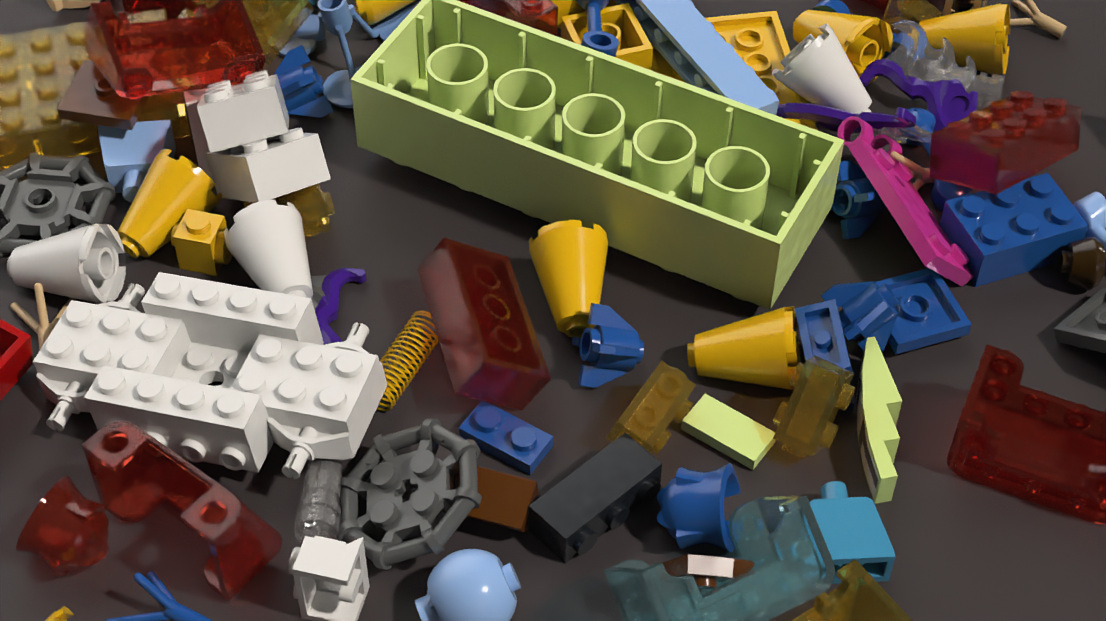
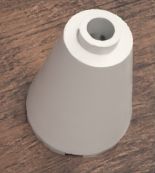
M827 23L819 27L823 34L819 35L816 39L811 34L808 35L783 58L780 63L785 68L782 71L775 68L772 72V75L778 81L812 104L859 114L861 112H871L868 107L871 105L872 100L833 29Z
M264 200L253 203L239 211L233 217L235 223L228 231L227 227L225 228V244L257 286L265 291L312 298L313 288L303 222L297 208L290 202H287L288 206L278 205L276 200Z
M95 223L16 247L7 260V272L14 283L21 287L34 289L36 283H41L43 292L97 304L116 300L123 288L126 266H119L118 254L124 253V247L118 232L111 225Z

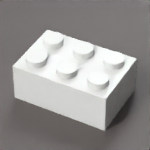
M267 70L246 75L245 80H243L244 83L231 86L230 80H225L207 86L208 89L205 90L206 93H203L197 105V110L210 153L288 133L289 115L277 74L268 76Z
M302 128L291 129L285 134L225 150L205 153L213 181L216 184L217 194L221 192L222 198L257 203L331 179L318 133H303Z

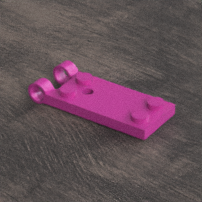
M851 116L846 118L838 128V138L844 140V145L849 148L924 266L963 287L974 278V275L966 265L970 262V259L956 243L952 244L910 181L914 177L911 170L890 157L892 151L902 155L900 144L887 135L881 134L874 137L872 126L859 117ZM861 126L860 135L851 142L852 132ZM887 144L890 146L888 153L882 149Z

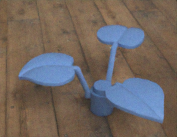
M319 0L318 7L320 12L317 15L299 14L277 21H263L262 27L270 47L283 57L286 56L289 50L303 45L307 55L312 53L316 48V41L324 39L325 28L333 35L338 36L348 70H340L331 74L323 84L325 90L323 93L327 95L330 104L341 108H353L350 79L362 67L361 65L354 68L345 34L351 29L353 19L371 38L380 36L384 42L421 0L414 1L372 26H369L358 15L354 5H348L347 0Z

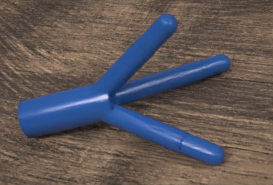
M149 571L147 578L141 573H136L133 578L145 591L163 605L166 610L106 620L213 621L177 602L154 571Z

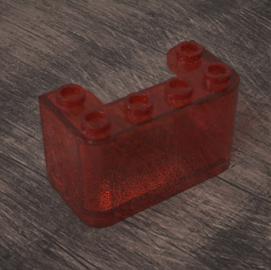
M986 344L949 450L947 465L950 470L970 481L1092 523L1106 524V409L1102 412L1084 404L1075 403L1047 394L1041 390L1020 385L1024 373L1022 360L1009 350Z

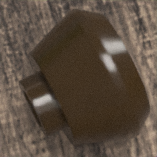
M1087 237L1068 243L1065 250H1059L1056 261L1057 272L1063 274L1066 282L1086 291L1092 290L1101 283L1104 274L1105 250L1103 244L1095 237Z

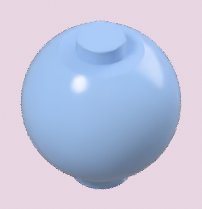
M463 549L447 555L434 567L427 581V595L416 599L415 604L421 621H510L517 605L514 591L521 589V585L511 563L503 566L496 555L485 550Z

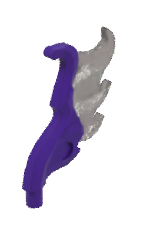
M902 20L894 23V29L903 32V40L900 46L886 59H879L870 63L860 76L864 87H867L872 78L883 76L889 79L910 99L924 100L927 103L928 111L935 116L934 132L937 137L959 155L964 152L980 158L984 152L985 144L969 139V134H967V126L973 118L978 105V92L972 90L970 93H967V90L976 79L975 62L968 56L966 57V66L959 68L955 61L953 46L946 38L942 39L943 48L934 49L927 41L926 32L916 22Z
M786 103L779 104L776 116L784 119L811 120L837 132L840 124L846 118L856 116L872 126L874 137L883 134L898 143L906 144L907 139L926 143H943L947 136V133H932L921 129L916 125V116L902 107L897 108L896 115L876 112H861L859 114L818 104ZM861 126L857 127L851 136L858 138L861 133Z

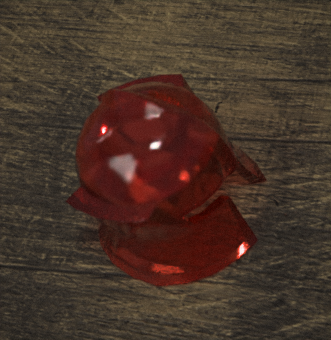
M64 476L46 493L31 514L18 538L16 550L39 555L49 564L57 576H64L69 570L76 571L80 568L94 565L101 561L110 549L108 544L109 521L105 514L108 505L86 498L76 488L71 477Z

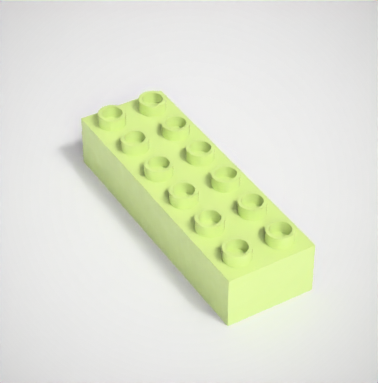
M421 0L350 79L358 147L389 158L399 165L409 166L452 183L462 190L477 193L520 210L534 218H540L550 223L565 220H582V227L594 229L593 223L606 231L608 246L656 264L666 271L681 274L729 293L737 299L749 301L771 310L833 206L844 146L843 139L458 0Z

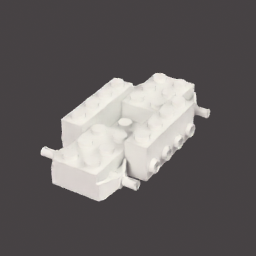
M162 272L158 273L141 301L145 313H141L135 308L141 297L145 294V290L141 285H134V283L129 284L124 296L118 302L111 301L91 304L71 300L33 360L38 372L36 377L46 398L57 405L46 421L48 427L55 431L57 429L58 431L64 429V425L72 413L90 412L102 440L113 446L120 447L125 445L145 449L152 454L165 453L184 457L192 462L204 461L223 465L231 470L244 469L258 473L275 442L279 447L291 452L282 468V472L289 478H292L293 475L294 479L300 477V473L307 460L313 461L314 458L338 460L354 458L387 387L383 365L379 361L378 355L369 354L362 348L370 331L363 323L360 324V327L357 322L353 324L346 341L323 345V338L311 298ZM216 381L223 382L221 385L218 386L208 385Z

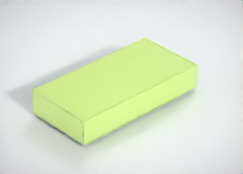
M704 394L684 417L681 425V430L754 470L776 442L777 433L707 394Z

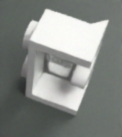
M305 536L301 547L296 546L293 549L288 568L289 574L294 576L293 596L294 599H298L301 618L312 621H357L370 587L363 537L346 544L343 541L315 536L314 538Z

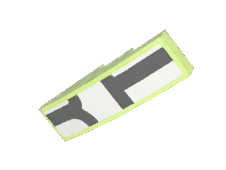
M874 336L868 337L866 340L860 366L856 401L857 434L863 469L874 503L877 504L892 500L898 478L893 463L900 441L896 424L902 399Z

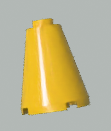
M999 3L925 19L919 22L918 28H912L911 33H914L919 38L923 46V57L994 75L1006 74L1009 57V46L1007 44L1008 35H1010V7L1008 4Z
M806 10L793 23V37L798 44L810 34L815 39L823 34L819 27L827 23L833 29L859 78L870 63L883 59L885 51L891 53L893 33L890 25L878 17ZM878 76L872 78L869 84L872 83Z
M160 150L155 156L117 231L123 243L124 252L133 258H137L139 255L147 258L171 241L173 227L176 223L181 222L187 209L208 213L222 199L221 192L214 195L212 189L216 184L200 167L182 155L178 160L169 157L168 155L172 150Z
M582 220L557 221L538 229V237L533 240L532 237L529 239V253L557 329L566 333L569 337H582L586 328H594L596 326L588 324L591 303L600 304L608 250L606 231L593 223L594 229L582 227Z
M794 306L782 307L695 334L694 343L687 344L689 367H696L697 373L700 376L790 390L800 389L799 342H797L796 331H794V329H798Z

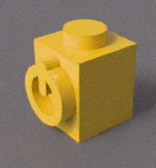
M187 209L181 222L176 223L173 227L171 234V244L175 247L180 269L217 276L222 265H227L231 261L233 255L228 250L224 239V231L227 227L225 216Z

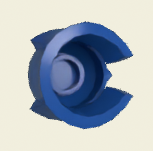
M729 463L709 472L680 467L675 477L669 481L666 487H663L658 492L657 501L662 509L657 515V521L676 539L680 549L700 544H710L730 553L734 551L742 525L725 520L724 497L741 493L739 480L733 465Z

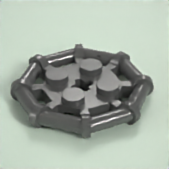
M38 152L29 153L30 157L0 171V194H2L0 198V219L3 218L7 223L0 230V256L3 257L11 254L16 247L39 241L17 239L20 235L41 236V239H45L95 223L102 224L109 203L116 196L114 186L106 182L91 166L90 159L85 156L79 155L76 158L38 155ZM27 175L28 179L18 183V179ZM79 178L83 179L87 184L79 186L78 183L75 185L73 182ZM43 199L48 200V202L43 205H36L40 204ZM93 201L89 214L81 211L84 202ZM73 224V225L76 226V227L70 229V225Z
M427 418L421 425L385 436L382 433L373 438L374 444L348 476L340 478L337 489L341 492L340 526L336 530V535L339 541L346 542V544L363 537L365 555L373 561L377 569L388 570L395 563L433 552L439 555L445 551L444 545L472 509L479 508L482 496L478 493L477 459L480 455V448L477 443L471 439L465 440L443 427L438 419ZM419 443L418 450L399 456L395 452V450ZM439 445L452 452L443 461L435 456ZM459 473L460 487L454 489V475ZM370 476L371 482H370V483L365 482V481L368 479V477ZM410 489H418L417 491L411 493L409 501L406 502L403 499L405 494ZM358 498L367 500V514L359 518ZM444 509L447 513L438 521L436 516ZM378 528L386 532L381 542H376L369 537ZM422 535V537L402 542L403 540Z

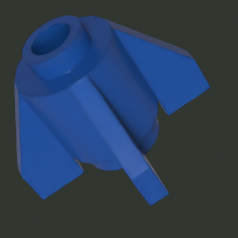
M300 45L287 52L274 75L277 74L288 114L322 118L334 112L327 95L318 98V94L325 92L322 84L324 80L321 75L317 74L312 65L306 68L302 66L311 61L303 45Z
M850 160L841 161L837 181L842 182L836 186L832 209L837 215L846 218L841 220L843 239L857 238L884 212L886 205L861 167Z
M874 281L835 284L821 294L824 301L836 299L838 308L842 306L843 309L839 311L842 327L844 328V335L848 340H856L863 335L864 338L858 341V345L864 351L867 338L875 336L881 352L884 350L898 317L895 306L900 304L898 298L887 284H883L881 287Z
M591 303L588 324L596 326L594 328H586L582 337L573 336L572 344L580 346L581 359L590 363V365L581 364L578 385L597 388L633 370L635 365L642 361L644 343L639 339L637 331L610 306Z

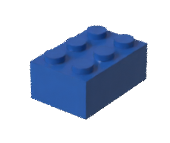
M1049 173L945 201L940 220V226L952 244L956 243L969 257L970 262L966 265L974 275V278L970 280L974 287L1056 264L1059 250H1065L1066 245L1070 242L1084 239L1089 226Z

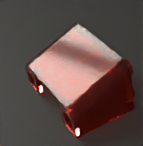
M129 421L111 422L82 444L102 507L124 522L143 520L164 501L182 513L180 516L181 522L209 542L212 557L205 566L206 580L208 585L226 600L230 601L280 551L282 546L281 534L233 493L137 425Z

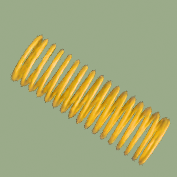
M424 310L414 312L401 330V333L398 334V337L395 338L388 348V351L382 356L380 362L386 373L385 377L388 386L384 391L387 398L382 396L381 399L390 402L391 405L379 402V405L390 408L382 409L377 407V410L390 411L393 409V406H395L399 397L402 396L406 387L412 382V378L415 377L422 364L425 363V360L428 359V356L438 344V341L444 336V325L434 314ZM422 315L434 320L440 326L442 330L441 334L438 328L433 323L426 319L419 318L416 316ZM416 320H421L430 324L438 332V335H436L433 332V330H431L428 326L422 323L416 322ZM419 325L426 328L432 334H429L426 331H424L421 327H419ZM418 331L425 334L429 339L422 336ZM415 336L421 338L425 343L418 340ZM411 340L417 342L420 346H422V348L414 344ZM409 345L413 346V347H414L415 349H417L419 352H417V351H415L414 349H412ZM402 354L406 355V356H407L408 358H410L412 361H410L409 359H407L406 357H404Z

